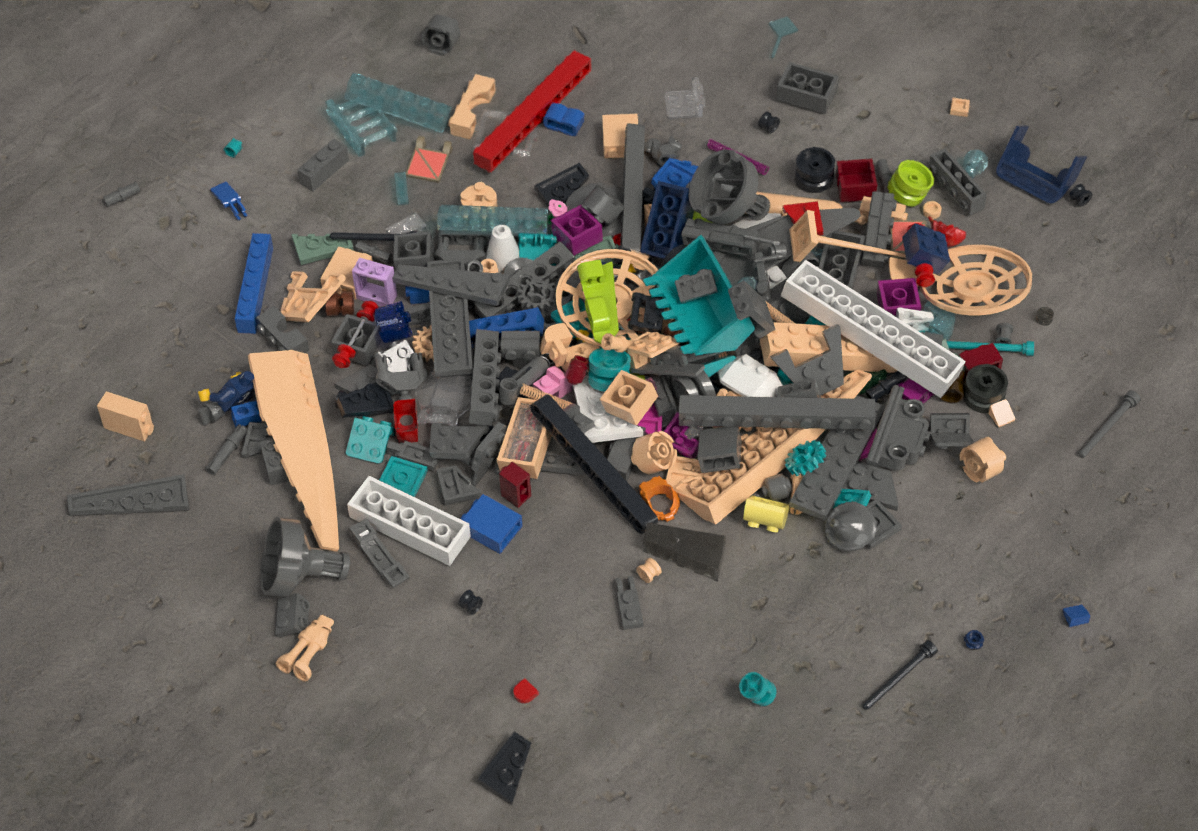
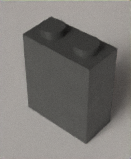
M719 427L700 430L698 460L702 473L740 468L742 439L739 427Z

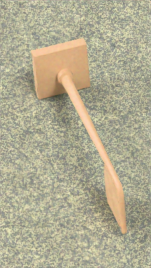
M807 210L789 229L793 261L801 262L818 243L906 258V255L903 253L817 235L814 211ZM889 258L891 280L915 278L916 280L915 266L907 264V261L903 259Z

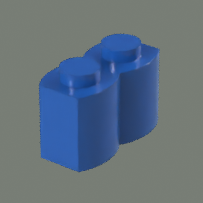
M552 103L544 116V126L546 128L561 131L569 136H576L584 123V113L582 111L567 108L563 104Z

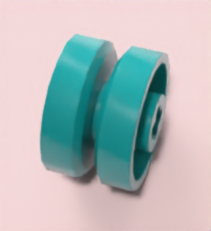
M603 348L591 352L588 363L589 385L596 390L605 392L621 370L630 373V355L626 351L618 353L613 349L604 350Z

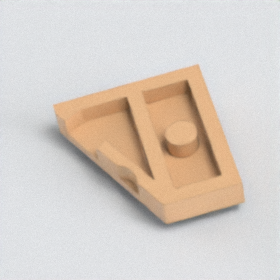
M677 456L674 466L668 469L667 484L674 487L680 481L684 485L696 479L705 480L703 473L693 472L700 466L699 460ZM687 476H692V477H693V478H689V479H684V478L687 477Z

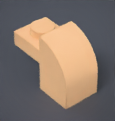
M565 323L548 327L540 344L541 354L549 353V357L553 360L556 367L564 365L568 355L565 348L569 347L573 337Z

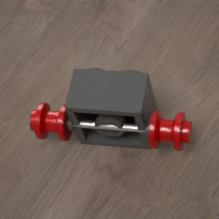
M364 301L361 305L363 310L357 312V317L346 314L331 341L332 360L338 368H348L351 364L350 361L368 366L383 339L381 324L374 322V316L378 315L380 311L374 301Z

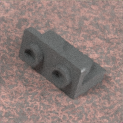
M702 269L695 275H683L679 277V280L675 281L682 304L718 293L712 270Z

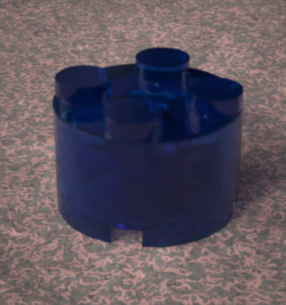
M402 301L375 309L376 325H380L381 331L379 335L384 343L412 337V331L409 327L411 316L408 311L405 312Z

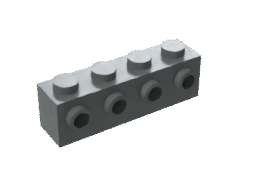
M946 148L930 155L928 169L937 178L940 185L949 192L950 196L959 203L961 209L965 210L969 216L983 210L987 194Z

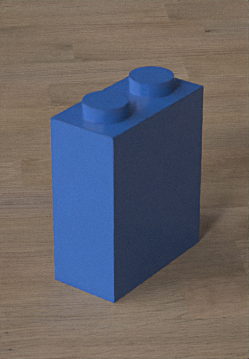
M484 494L479 499H476L471 509L461 517V520L469 523L470 538L499 554L523 527L522 515Z

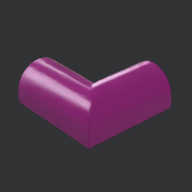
M677 412L664 432L673 439L674 443L672 445L678 454L686 458L695 459L698 455L699 441L686 435L692 426H679V412Z

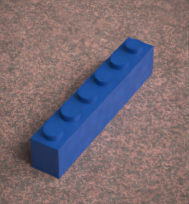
M252 234L235 315L238 333L256 334L257 332L256 326L258 324L256 317L261 312L273 252L271 234Z

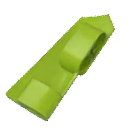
M594 260L579 264L577 271L585 295V308L594 341L601 344L602 337L606 333L616 336L619 332L613 262L602 265L601 260Z

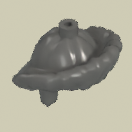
M854 501L846 502L835 507L829 513L824 531L829 543L833 544L835 548L851 552L862 549L875 538L877 520L864 505Z

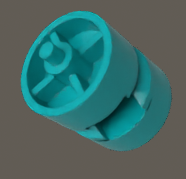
M750 672L740 681L739 688L741 694L756 705L767 706L774 701L776 697L775 685L759 673Z

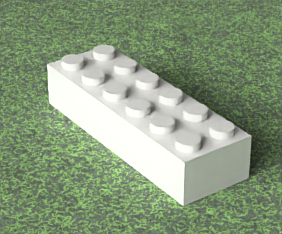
M371 476L367 477L347 504L350 518L358 522L366 518L375 530L449 566L471 537L469 523Z

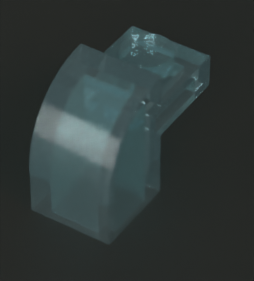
M928 301L924 305L923 311L931 312L934 320L929 324L928 333L942 334L943 339L945 338L948 341L954 331L955 314L943 311Z

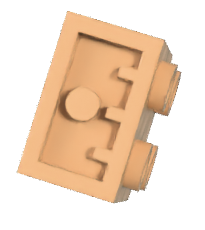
M652 332L644 339L634 341L632 345L627 347V352L631 358V368L638 369L651 362L650 358L679 343L671 336L662 335L658 332Z

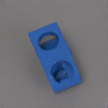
M257 401L231 407L235 428L238 424L246 426L249 425V422H264L260 417Z

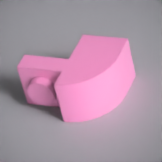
M552 366L547 369L545 376L533 383V388L562 398L572 391V384L567 381L562 370Z

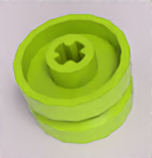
M905 160L900 163L890 178L888 190L889 193L894 194V199L906 206H917L921 204L933 186L934 177L932 172L922 163L914 160Z

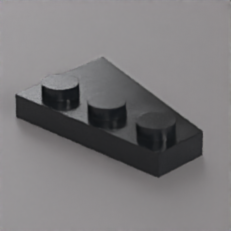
M579 162L536 184L535 190L547 207L550 206V200L566 203L570 195L582 187L589 179V174Z
M377 382L367 384L360 390H354L345 394L336 401L342 418L394 412V403L390 393L379 386Z
M514 731L479 776L477 782L512 805L531 742Z

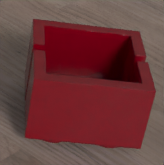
M873 159L837 161L836 181L840 202L862 201L864 196L871 198L872 192H877Z

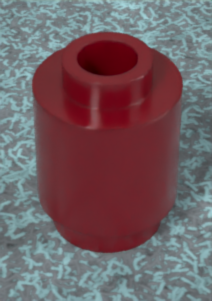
M575 355L571 359L565 373V378L570 384L577 385L583 382L589 367V360L587 358Z

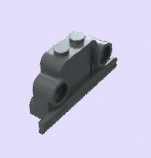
M893 385L866 460L867 465L901 470L906 464L914 465L919 457L923 458L926 446H923L924 442L928 443L931 434L930 431H927L929 427L928 421L922 418L925 406L916 399H901L904 387Z

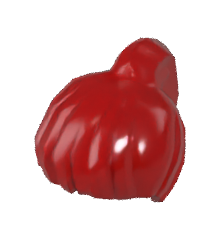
M928 216L931 229L945 234L947 247L956 246L966 238L965 230L963 231L958 227L954 228L953 224L947 226L941 221L937 222Z

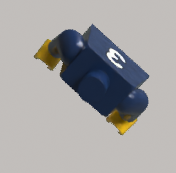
M250 371L236 372V375L230 376L231 379L227 381L218 393L212 392L210 394L209 389L198 391L200 401L210 400L211 402H217L224 412L231 410L233 406L249 401L255 393L253 373Z

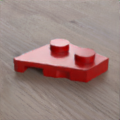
M818 201L783 205L782 210L784 214L787 213L793 224L807 210L814 211L817 235H823L824 230Z

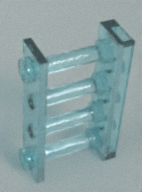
M363 85L360 86L361 96L341 105L335 104L332 99L326 101L328 115L359 157L366 155V144L389 135L393 142L397 141L396 126L390 123L373 100L371 92L367 91ZM363 102L367 106V108L348 116L342 113V111ZM370 113L375 116L374 119L356 127L350 124V122ZM378 124L383 127V130L365 138L358 135V133Z

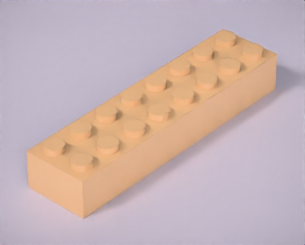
M773 322L776 330L760 338L765 366L779 367L770 356L784 349L788 350L793 364L796 366L829 350L822 331L830 327L826 325ZM841 335L843 370L855 371L859 369L867 372L895 373L898 371Z

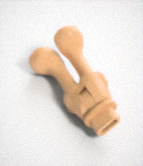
M320 615L317 620H313L312 624L299 634V641L289 653L278 658L276 661L278 669L284 673H290L293 669L298 679L307 682L312 675L309 662L317 651H321L326 646L334 621L324 615ZM305 647H308L305 653L301 656V658L295 662L301 651Z

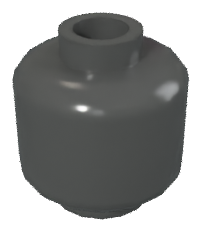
M782 474L766 478L764 481L765 486H762L764 497H769L772 501L786 499L789 497V492H792L788 477H784Z

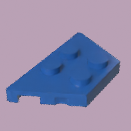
M669 158L652 178L651 184L655 189L658 181L686 187L691 182L698 166L691 165L690 161H679L678 159Z

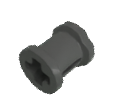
M999 323L996 327L998 335L995 343L1011 344L1013 326L1009 323Z

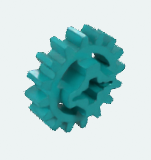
M807 440L804 445L800 443L799 446L793 448L792 453L787 454L789 457L785 459V466L791 475L799 476L802 473L804 476L807 471L811 473L812 470L819 467V463L824 462L822 458L826 457V450L820 441L812 440L809 443Z

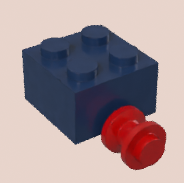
M913 223L908 226L907 232L902 237L907 264L916 267L914 272L917 276V284L920 287H929L935 282L933 273L938 275L950 262L945 234L929 229L921 223Z

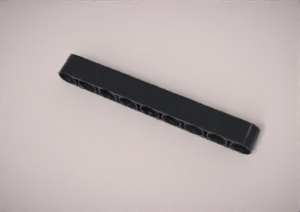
M545 394L530 405V410L537 420L638 533L643 534L658 523V518L654 511L550 395Z

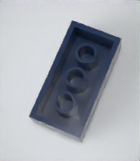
M658 181L640 252L665 259L671 250L683 244V229L687 220L693 219L694 209L689 199V188Z

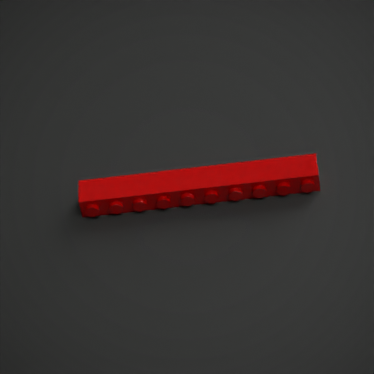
M573 51L569 56H566L564 61L556 66L554 71L547 75L545 80L540 85H537L535 90L526 96L525 100L516 106L515 110L474 149V164L492 172L544 119L551 104H559L590 73L591 58L577 51Z

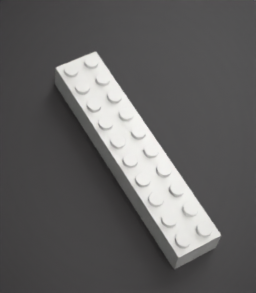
M807 260L785 282L781 293L783 298L829 327L838 324L841 329V335L940 398L959 376L966 362Z

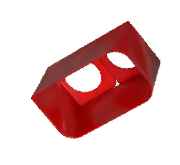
M415 399L398 400L393 404L395 430L399 444L405 441L411 443L418 442ZM410 415L413 417V423L408 426L402 425L400 423L401 417Z

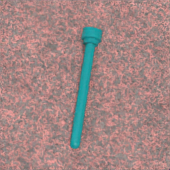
M946 341L949 349L972 350L981 345L990 344ZM1026 341V343L1022 344L993 343L998 351L1022 352L1026 356H1034V341Z

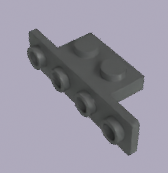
M674 346L650 358L651 362L638 369L631 368V373H639L640 375L655 374L656 376L671 375L673 377L688 376L689 378H694L705 369L704 364L688 363L687 355L683 354L680 350L681 346Z

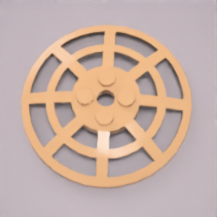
M965 245L948 249L949 257L954 267L946 270L941 276L933 273L937 282L938 294H929L926 287H920L925 298L940 309L961 315H988L1002 312L1020 303L1030 292L1032 272L1025 260L1009 250L989 245ZM987 255L984 262L961 264L958 256ZM994 256L1012 262L1017 267L1008 272L1002 267L992 264ZM969 268H982L981 270H965ZM989 270L996 271L1002 276L996 278L993 274L989 273ZM955 272L959 273L954 281L946 279ZM1023 272L1026 278V288L1015 289L1013 277ZM1008 281L1009 290L998 289V284ZM943 284L953 287L954 292L944 294ZM995 295H1006L995 303L991 300ZM1012 295H1019V296H1018L1017 298H1015L1014 300H1012V301H1010V302H1008V303L1003 304V303L1006 302ZM958 297L964 302L961 305L956 302H953L950 299ZM938 300H944L946 303H948V304H950V305H952V306H949V305H947V304H944V303H942V302H940V301H938ZM977 302L986 304L985 306H970L972 303Z
M605 249L588 253L568 266L557 285L556 306L562 322L565 323L569 331L576 337L587 343L602 347L594 339L584 336L569 324L570 322L580 321L582 325L592 331L590 324L585 320V318H588L587 312H580L579 298L585 299L581 282L576 288L566 284V282L577 270L579 264L605 258L623 259L621 268L613 269L614 275H618L616 282L614 281L618 323L623 328V330H619L616 336L627 334L632 341L644 339L648 334L652 333L646 332L638 336L634 330H630L627 327L628 322L626 320L632 312V294L639 292L650 296L649 290L656 286H645L639 277L628 272L630 262L637 263L653 275L658 269L649 260L630 251ZM625 278L632 280L639 287L631 291L629 287L624 285ZM563 290L573 295L575 314L564 315L562 309ZM642 307L639 309V315H642L638 320L639 322L644 321L645 308Z

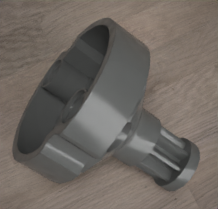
M720 150L711 154L698 166L692 177L689 188L690 204L694 211L712 223L728 224L740 218L745 212L753 220H761L770 210L769 199L763 195L756 194L758 173L754 164L733 150Z
M275 517L269 526L261 558L260 582L262 592L268 596L287 598L306 575L316 577L325 575L336 577L337 580H345L350 567L349 554L346 552H340V554L324 552L323 549L312 548L299 520Z

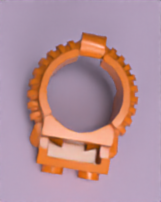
M660 476L653 477L647 482H642L639 485V494L657 515L658 520H665L666 522L673 520L680 505L679 496L673 487L667 484V481ZM666 494V497L673 501L670 512L664 515L663 512L654 510L650 502L653 496Z

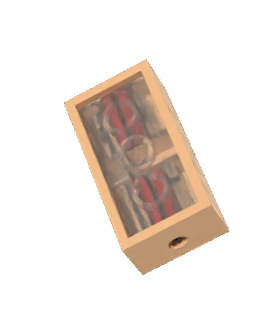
M518 397L497 458V463L501 471L504 466H508L513 461L528 472L530 478L538 479L552 435L532 414L530 405L536 401L534 399Z

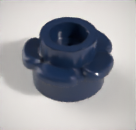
M971 630L964 636V642H966V646L969 649H980L983 646L984 637L981 632Z

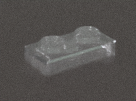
M415 213L386 228V233L406 234V232L417 231L418 233L426 229V223Z

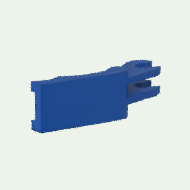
M223 182L210 189L224 208L230 207L238 221L241 218L238 216L239 212L233 204H237L244 217L248 216L245 213V207L240 202V196L227 182Z

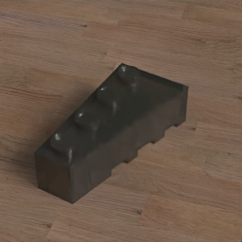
M647 522L643 538V552L665 561H673L677 563V566L695 570V573L699 575L705 574L718 582L725 552L726 536Z

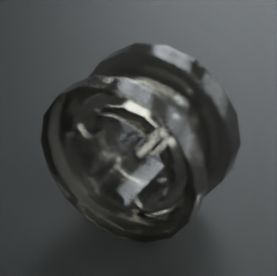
M1048 307L1039 308L1036 315L1037 323L1043 326L1050 325L1053 321V310Z

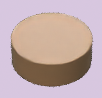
M935 201L926 202L923 206L924 216L927 218L930 216L933 219L938 218L941 214V205Z

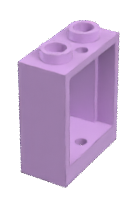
M359 258L352 270L356 299L374 301L377 305L390 309L397 297L396 283H393L392 279L394 268ZM367 277L384 282V287L367 282Z

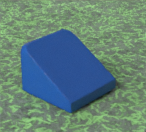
M1083 605L1063 608V613L1069 627L1089 623L1091 616Z

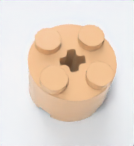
M477 182L475 185L466 188L461 193L463 218L466 221H493L498 211L496 192L483 182Z
M663 431L639 437L633 445L631 461L648 475L666 470L674 466L677 459V450L672 445L674 441Z
M985 437L963 448L960 452V461H964L965 466L962 468L972 481L983 483L1003 471L1006 455L1002 450H999L990 437Z

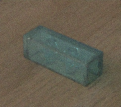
M406 172L394 173L398 205L409 204Z

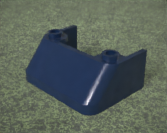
M1017 125L997 165V175L1047 203L1058 202L1075 183L1087 156H1075L1070 168L1062 169L1058 176L1055 177L1027 162L1031 152L1029 147L1021 142L1029 126Z

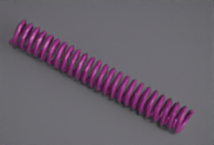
M712 139L707 144V148L715 152L733 150ZM740 152L738 153L753 163L758 173L766 175L769 171V166L767 167V165L757 162L755 159H750V157Z

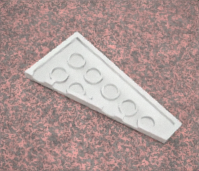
M588 372L581 384H572L576 403L580 406V412L594 421V427L584 433L592 443L643 436L641 427L605 411L600 401L605 392L596 390L589 385Z

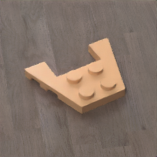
M292 271L290 276L292 282L287 287L289 293L284 298L280 312L285 316L286 321L309 322L345 281L346 277L341 273H330L321 289L302 288L308 276L304 272Z

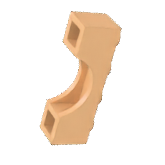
M475 74L473 80L469 81L466 93H463L460 104H457L453 117L451 116L448 126L450 127L451 135L471 139L477 128L476 115L471 110L479 104L490 103L496 91L495 79Z

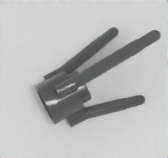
M747 234L743 235L747 239L772 244L768 248V256L749 259V263L786 258V246L780 244L779 240H769Z

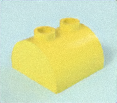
M752 495L746 500L744 520L748 521V526L759 528V525L762 524L767 526L766 530L778 532L779 529H783L790 507L786 503Z

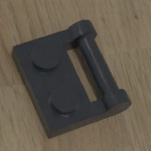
M639 292L633 293L631 298L633 301L631 318L628 321L627 327L635 331L661 333L663 324L661 313L664 312L665 308H657L655 302L664 298L651 297ZM640 303L646 304L643 322L638 321Z

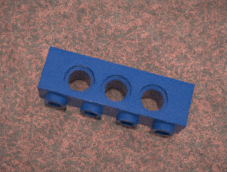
M537 307L470 320L472 350L474 349L476 329L498 331L500 340L502 331H540L541 337L543 336L544 318Z

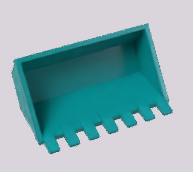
M702 235L685 247L653 274L652 277L643 279L645 286L657 285L658 287L649 290L651 297L663 296L664 298L655 302L657 308L669 307L670 310L661 313L663 319H676V322L668 324L669 330H682L683 333L674 335L675 341L677 343L688 341V345L681 346L680 348L683 354L694 353L697 356L734 351L755 330L749 316L741 321L737 318L728 289L733 286ZM702 269L712 270L718 293L682 304L675 281L679 280V277L683 275H695Z

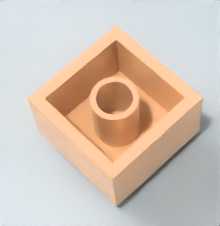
M621 370L600 398V401L607 413L637 426L658 395L652 383Z

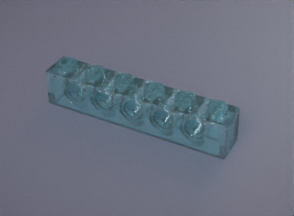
M352 73L347 83L344 97L347 100L442 133L448 124L452 107L444 103L430 100L427 97L413 94L412 92L356 73Z
M440 205L437 213L438 230L492 232L496 226L506 225L512 233L547 234L549 226L548 208Z

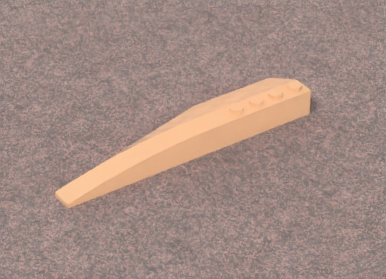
M294 350L250 353L248 360L250 370L254 375L253 384L262 421H266L268 426L266 430L275 441L273 446L276 452L281 454L282 459L280 461L292 487H296L298 492L296 496L298 501L302 502L305 507L303 512L312 523L311 529L320 549L337 552L339 550L338 523L331 460L308 354Z
M857 369L844 377V385L821 395V398L854 399L872 376L870 373ZM756 427V432L749 436L747 433L741 436L740 468L703 473L705 480L696 479L684 485L680 481L673 489L677 492L679 499L696 514L716 525L759 488L764 486L766 478L774 476L786 467L785 459L789 457L787 454L792 453L793 448L799 446L800 443L804 445L807 440L811 443L812 440H816L826 429ZM700 466L693 472L702 473ZM687 476V477H685L684 479H689V478H693V477H692V476Z

